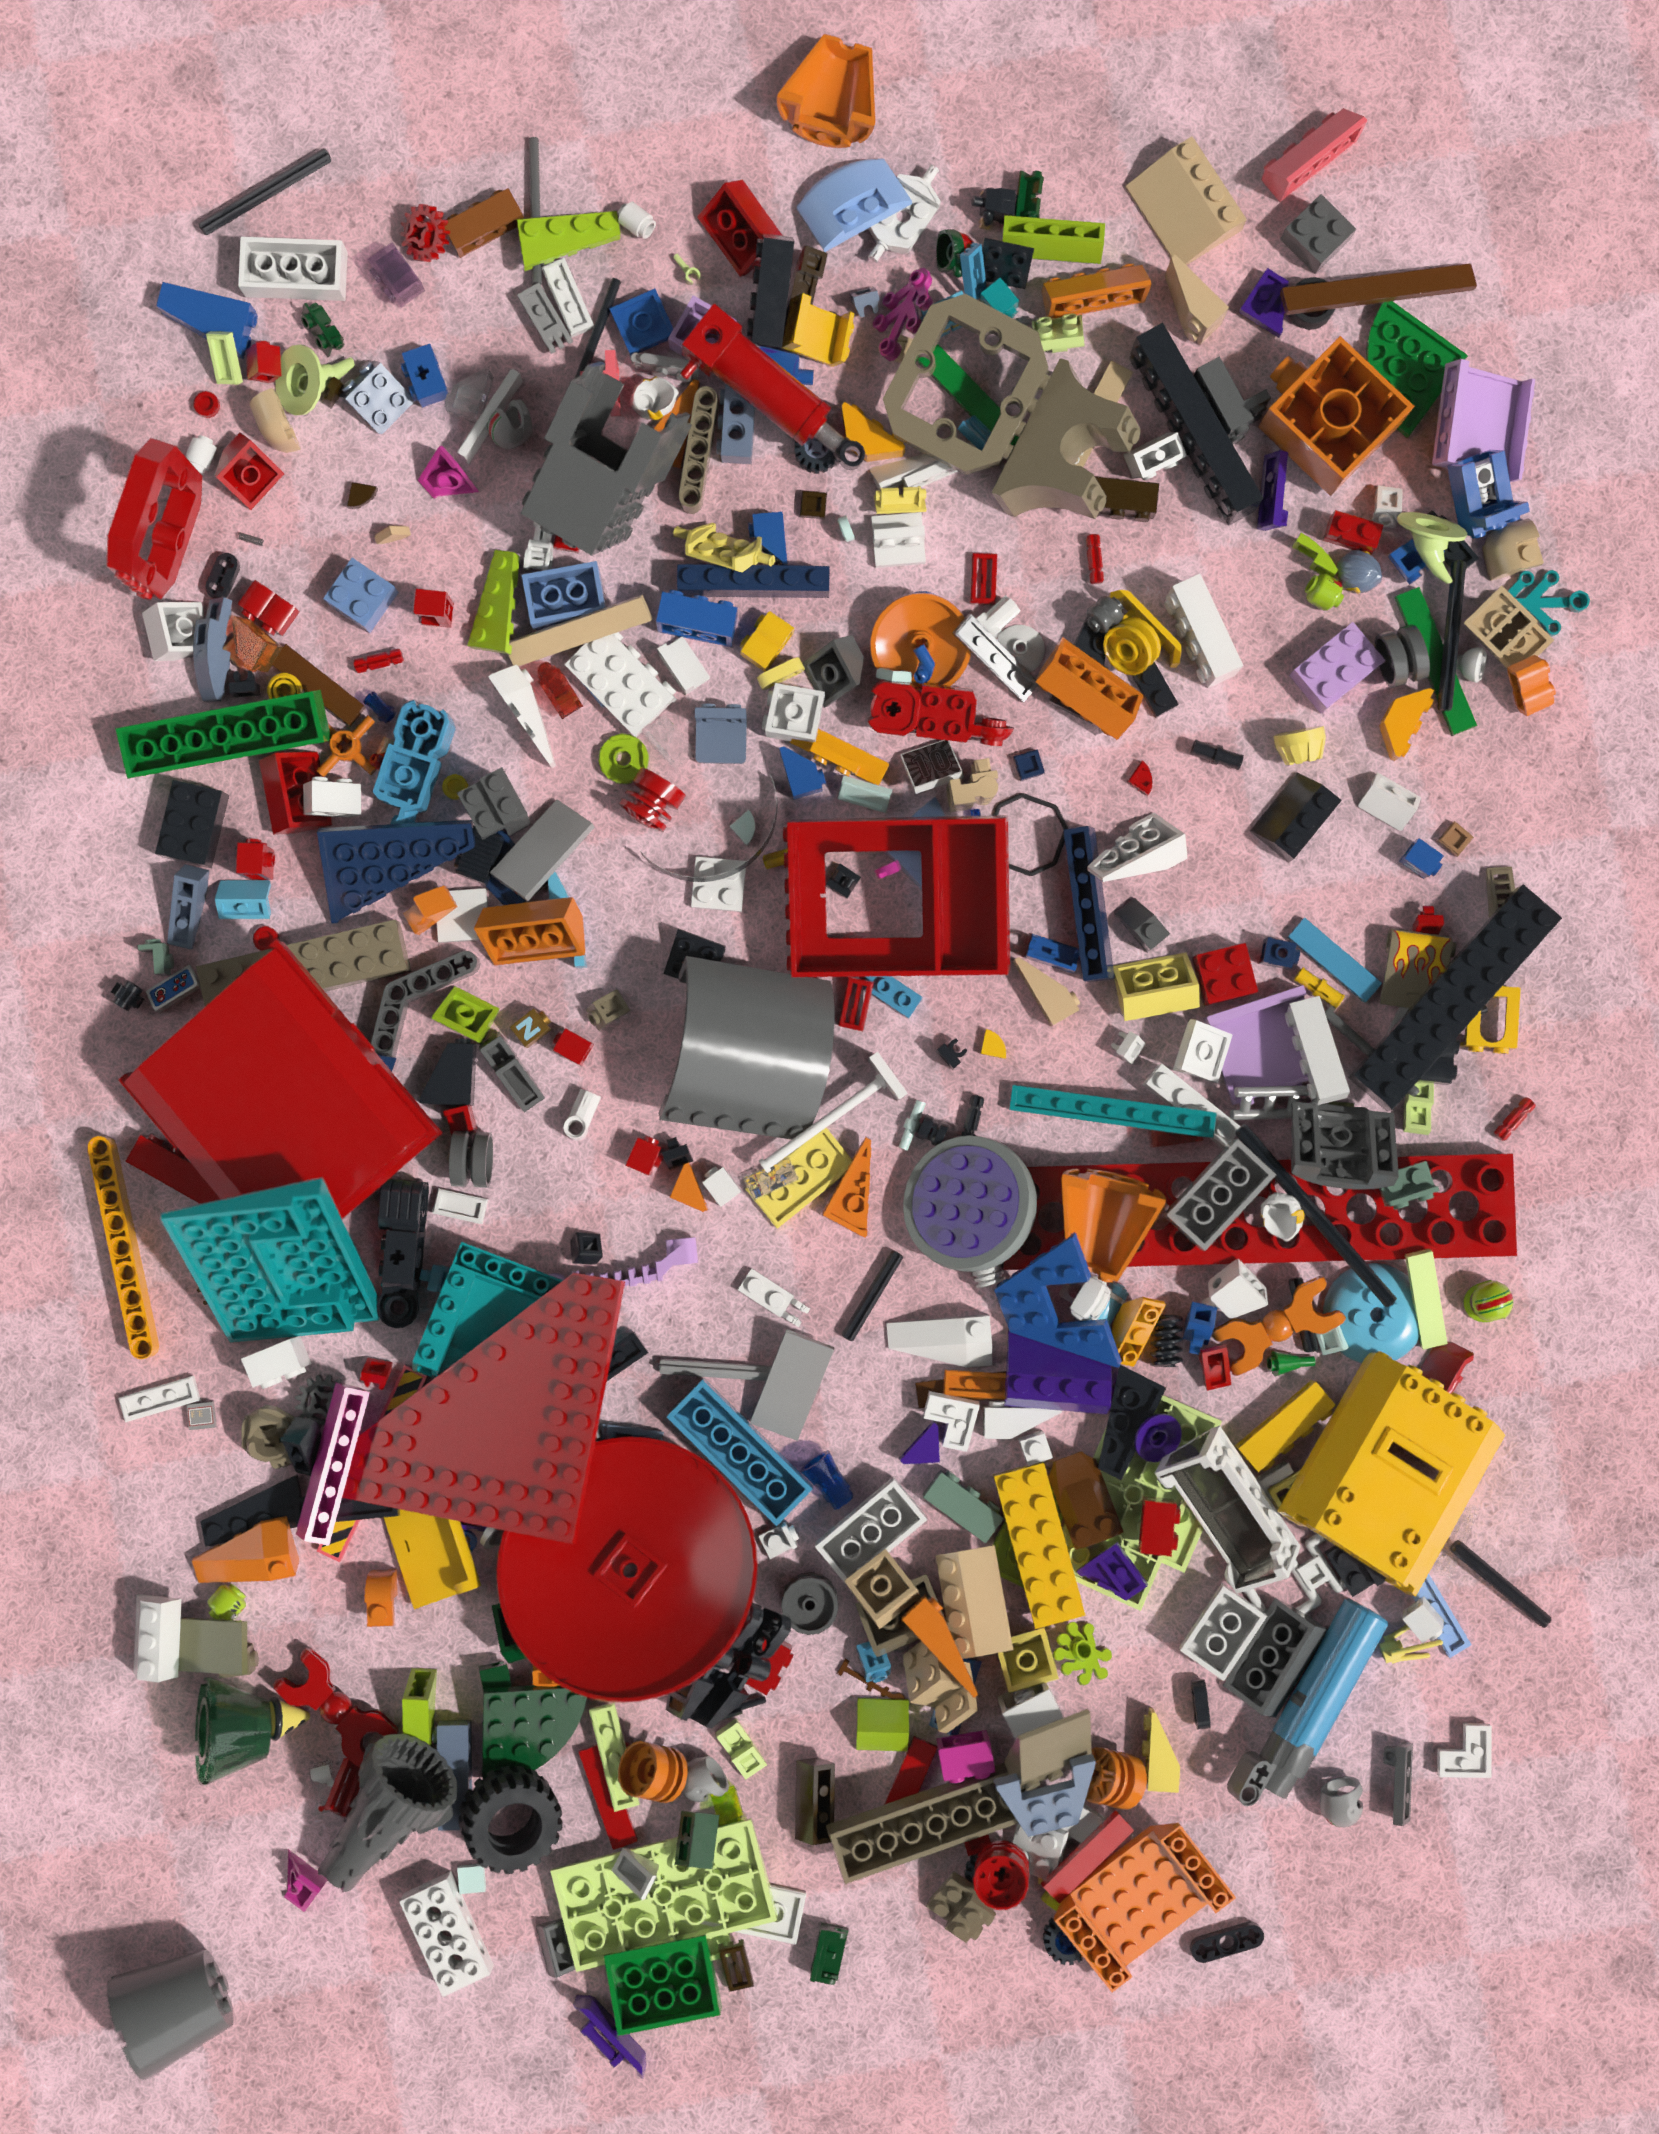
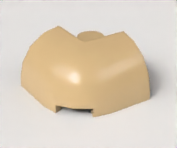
M270 388L253 397L249 402L257 427L267 443L277 451L285 453L301 450L293 427L287 420L275 390Z
M1529 518L1509 523L1501 530H1492L1486 537L1483 547V558L1490 581L1511 576L1517 572L1544 564L1537 541L1540 535L1535 524Z

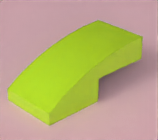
M1300 533L1292 548L1314 559L1309 569L1318 574L1326 573L1334 577L1338 569L1330 556L1315 541Z

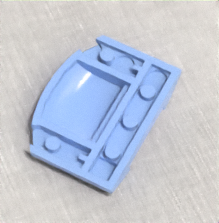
M865 159L846 164L825 175L809 189L801 203L799 202L797 205V210L823 251L826 252L911 205L912 200L884 159Z

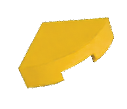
M985 1029L981 1049L982 1055L1006 1059V1047L1003 1040L998 1034L988 1029Z

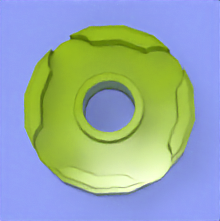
M620 733L606 740L599 751L598 762L601 771L609 780L616 784L628 785L633 783V779L641 767L648 768L649 755L646 746L640 739L631 734ZM623 752L631 756L630 763L625 766L617 763L618 755Z

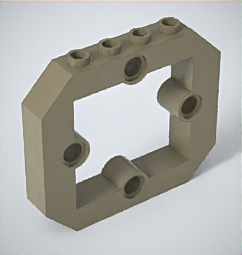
M967 294L930 305L883 397L894 438L964 475L999 465L1003 458L1008 460L1014 448L1011 445L1015 435L1020 437L1026 425L1023 422L1027 412L1032 414L1038 402V399L1035 398L1039 389L1044 391L1050 379V376L1047 375L1049 367L1039 333ZM949 320L979 335L980 348L985 354L996 355L1002 349H1005L1028 361L1012 394L1001 402V415L982 451L956 438V426L950 419L939 418L933 424H930L903 410L919 378H927L935 371L936 362L933 351ZM990 334H994L999 338V342L996 345L990 346L986 344L985 338ZM921 357H926L929 359L930 364L928 367L921 369L916 366V361ZM1011 404H1015L1020 408V412L1016 416H1010L1006 413V408ZM948 427L951 430L950 436L946 439L939 438L937 436L939 428Z

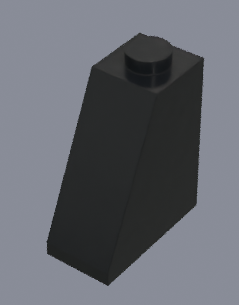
M455 1039V1043H447L420 1096L419 1103L474 1106L477 1045L470 1044V1039Z

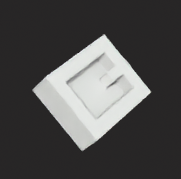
M1378 485L1375 491V508L1371 521L1383 524V527L1396 528L1398 523L1396 520L1397 516L1402 513L1403 489Z
M786 1521L758 1536L770 1559L791 1548H797L796 1540L800 1539L793 1525L788 1526Z

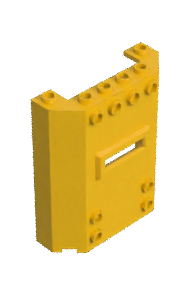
M1378 1351L1377 1353H1369L1363 1360L1277 1512L1295 1524L1311 1529L1386 1577V1582L1405 1594L1416 1596L1505 1434L1494 1421L1486 1417L1488 1413L1476 1406L1470 1407L1465 1403L1466 1399L1454 1392L1450 1394L1443 1389L1444 1385L1432 1378L1428 1380L1423 1377V1372L1417 1367L1410 1364L1408 1366L1392 1360L1389 1355ZM1392 1442H1395L1437 1469L1439 1472L1434 1481L1389 1453L1388 1449Z

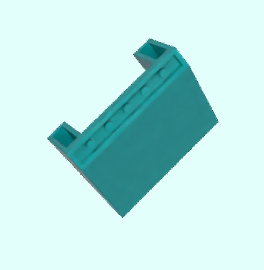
M461 1242L412 1361L413 1371L433 1379L563 1280Z

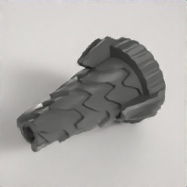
M405 1734L386 1735L376 1743L372 1742L367 1746L359 1770V1787L361 1790L349 1805L352 1809L343 1820L345 1823L344 1827L329 1845L332 1849L318 1867V1875H323L333 1886L341 1888L342 1892L351 1891L380 1859H386L398 1843L402 1845L412 1832L425 1833L442 1826L453 1817L454 1813L451 1806L457 1799L456 1777L453 1775V1770L447 1764L445 1758L426 1742Z

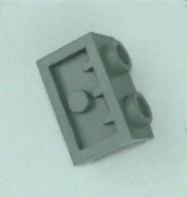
M1427 1161L1398 1169L1399 1177L1395 1185L1379 1188L1384 1206H1393L1394 1210L1409 1206L1408 1201L1418 1198L1419 1202L1434 1198L1433 1193L1440 1191L1439 1187L1434 1185Z

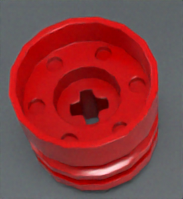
M641 767L633 779V783L640 789L639 793L626 790L625 794L633 802L621 798L618 804L631 818L640 824L664 832L667 826L659 820V817L670 822L672 817L664 810L665 807L678 810L686 794L658 774Z
M1006 1840L994 1841L985 1845L978 1853L973 1880L974 1890L979 1900L990 1908L1009 1910L1018 1906L1025 1898L1029 1887V1861L1025 1852L1019 1846ZM1000 1867L1005 1868L1002 1874L999 1873Z

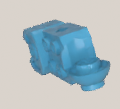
M415 700L405 703L400 709L393 730L394 745L388 744L373 789V793L379 800L385 804L400 808L399 814L393 816L390 824L417 823L415 822L417 814L427 811L442 766L439 759L448 754L456 730L453 719L444 709L439 713L433 707L418 704ZM428 728L425 734L421 733L422 729L426 730Z

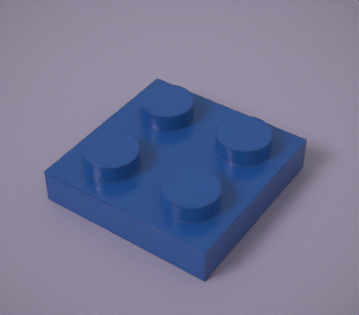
M655 288L609 308L630 357L633 353H641L668 341L674 329Z

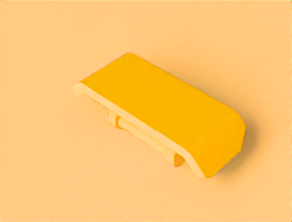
M1116 590L1110 592L1108 597L1117 598L1128 611L1123 616V619L1128 617L1140 618L1154 628L1159 637L1161 647L1170 654V667L1177 668L1181 658L1180 642L1130 591Z

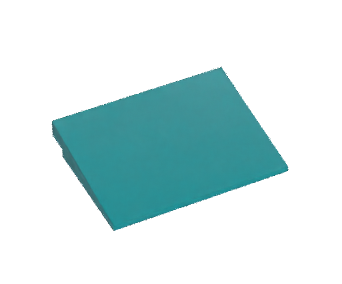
M323 1178L161 1213L160 1219L230 1343L354 1331L355 1323L380 1320L377 1313L379 1297Z

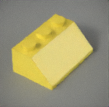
M1187 952L1113 966L1117 996L1124 1021L1200 1007L1199 984Z

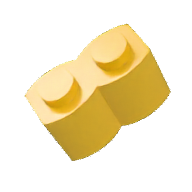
M771 611L766 616L760 615L754 624V627L757 628L751 636L747 634L739 646L742 648L741 656L764 672L770 668L794 634V627Z

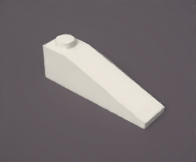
M1152 813L1133 823L1129 827L1127 835L1118 837L1115 840L1116 845L1111 850L1102 852L1087 868L1090 873L1102 882L1169 869L1187 859L1185 833L1156 813Z
M988 1314L886 1323L889 1349L966 1368L992 1366V1338L990 1316Z

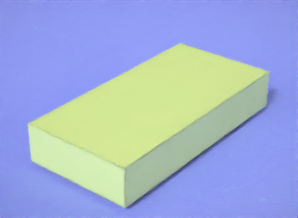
M208 332L206 337L216 383L239 385L243 380L233 333Z

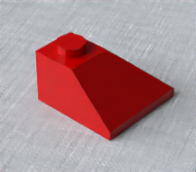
M239 432L222 451L214 476L247 508L252 510L285 473L249 438Z

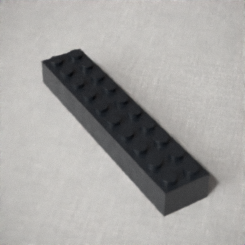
M1524 884L1517 887L1348 1078L1384 1110H1393L1558 924L1562 917Z

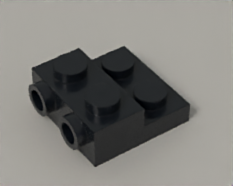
M1336 1545L1325 1551L1326 1556L1352 1597L1373 1584L1378 1587L1386 1582V1577Z

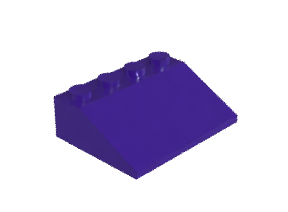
M1008 1330L1004 1406L1097 1414L1108 1413L1111 1407V1365L1011 1333Z

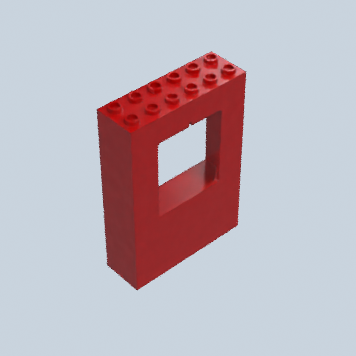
M1008 815L793 819L787 822V827H783V841L788 842V852L784 853V868H788L789 877L785 879L784 889L785 894H789V904L785 906L786 920H790V929L786 930V944L791 946V953L787 955V971H791V977L1009 974ZM920 851L923 935L921 937L829 938L827 936L826 897H821V894H826L825 854L827 852Z

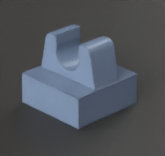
M874 286L850 293L852 304L855 306L860 317H865L863 309L866 305H871L874 314L878 313V301L880 299L878 291Z

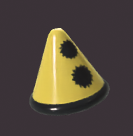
M277 1697L270 1698L268 1702L266 1723L268 1734L272 1741H278L280 1737L310 1719L308 1711L289 1705Z

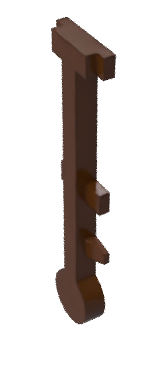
M846 1658L837 1672L840 1676L846 1672L867 1684L866 1690L869 1692L873 1688L879 1691L882 1697L905 1699L902 1693L893 1694L887 1686L883 1688L876 1684V1682H866L863 1675L847 1667L850 1661Z

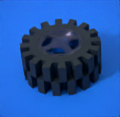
M1051 1917L1048 1920L1049 1924L1045 1925V1933H1043L1044 1945L1048 1955L1052 1956L1056 1963L1060 1961L1061 1965H1065L1066 1962H1069V1965H1074L1073 1961L1075 1960L1078 1963L1081 1962L1082 1954L1067 1936H1062L1066 1934Z

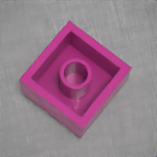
M987 1729L936 1738L944 1781L949 1780V1783H959L964 1781L965 1777L975 1776L976 1779H983L989 1777L990 1773L995 1772Z

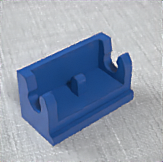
M1032 934L1025 958L1073 974L1077 968L1080 952L1078 948Z

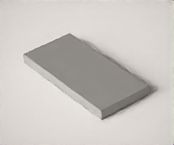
M556 799L493 868L490 874L528 902L595 827L592 822Z
M786 1329L752 1414L750 1424L798 1441L833 1354L834 1347Z

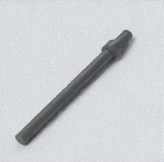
M530 137V218H540L539 139L537 137ZM544 263L535 265L531 269L532 285L538 282L542 285L541 267L544 266Z

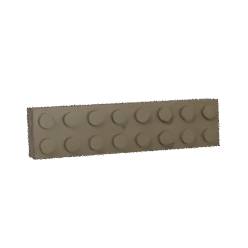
M390 920L287 945L325 992L411 972L401 923L397 920ZM272 949L196 966L204 1005L207 1006L250 966L267 955Z
M1002 1763L994 1766L995 1772L990 1773V1776L987 1778L965 1777V1780L962 1782H948L826 1825L844 1883H851L1019 1823L994 1783L995 1778L1009 1775L1005 1764ZM1021 1789V1793L1026 1792V1789Z

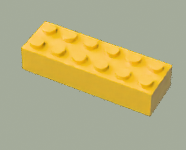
M1044 1462L993 1474L1035 1629L1086 1616Z

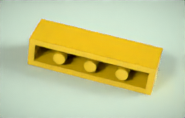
M1310 1380L1240 1440L1235 1447L1257 1472L1261 1470L1266 1471L1275 1463L1274 1458L1280 1453L1283 1455L1288 1453L1294 1447L1293 1442L1300 1436L1304 1438L1309 1435L1314 1429L1312 1426L1317 1421H1324L1333 1413L1332 1409L1336 1404L1316 1381Z

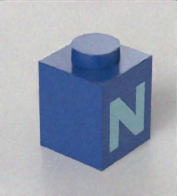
M1418 838L1412 842L1399 862L1425 879L1430 875L1434 877L1443 865L1440 861L1444 855Z

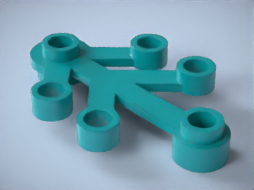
M1554 570L1547 571L1543 575L1542 581L1526 598H1515L1525 586L1528 587L1534 582L1533 573L1523 571L1518 576L1517 582L1508 592L1544 626V630L1551 637L1561 631V624L1557 620L1551 619L1542 609L1569 608L1572 612L1579 613L1589 606V595L1581 590L1575 591L1569 597L1540 598L1549 587L1558 583L1559 574ZM1549 574L1555 578V581L1552 583L1547 580V575ZM1523 575H1527L1529 577V583H1524L1522 581ZM1574 599L1580 601V607H1576L1573 604ZM1550 624L1556 626V632L1549 630Z

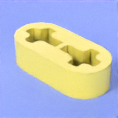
M797 657L762 673L757 677L761 689L766 690L773 687L775 683H782L802 673L805 668L801 659Z

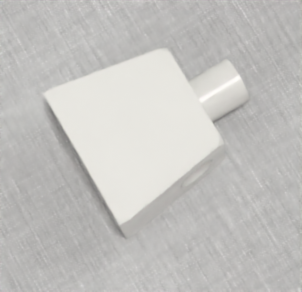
M1239 1259L1234 1260L1209 1280V1297L1202 1300V1304L1217 1307V1310L1221 1309L1228 1318L1232 1319L1268 1305L1266 1287Z

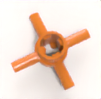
M367 715L352 732L345 730L337 732L328 724L331 735L330 749L332 754L316 771L325 777L339 761L349 762L354 760L369 775H372L376 771V767L370 765L369 760L360 753L362 747L360 738L375 721ZM343 739L346 743L352 742V747L350 746L346 753L341 752L343 747L339 745Z

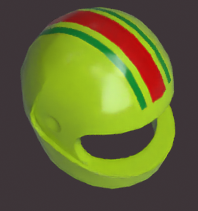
M1488 1280L1472 1286L1464 1296L1463 1305L1466 1313L1472 1319L1479 1322H1492L1505 1319L1510 1314L1513 1308V1295L1505 1284ZM1473 1292H1474V1294H1473V1297H1472V1306H1473V1309H1474L1475 1313L1473 1312V1310L1471 1309V1306H1470V1298H1471V1295H1472Z

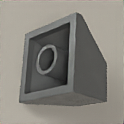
M853 635L832 640L802 663L814 689L825 692L824 708L860 684L864 657Z

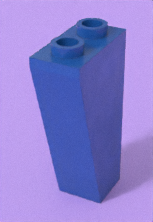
M162 282L156 306L163 315L207 339L206 334L210 331L232 332L237 356L240 359H244L246 350L251 347V329L256 327L258 315L251 303Z

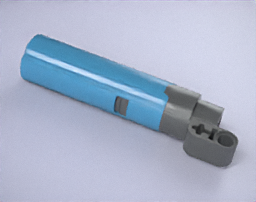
M1344 1599L1260 1754L1255 1751H1248L1243 1754L1227 1783V1790L1244 1806L1254 1805L1259 1800L1264 1789L1287 1799L1297 1779L1305 1777L1388 1626L1386 1619L1352 1599Z

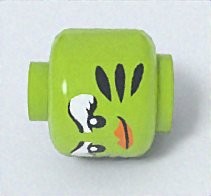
M232 1583L229 1586L222 1584L207 1600V1604L211 1609L208 1614L213 1619L235 1620L246 1607V1601L244 1600L246 1595Z

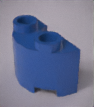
M1413 538L1388 556L1409 585L1422 576L1420 574L1421 570L1425 568L1427 571H1430L1416 550Z

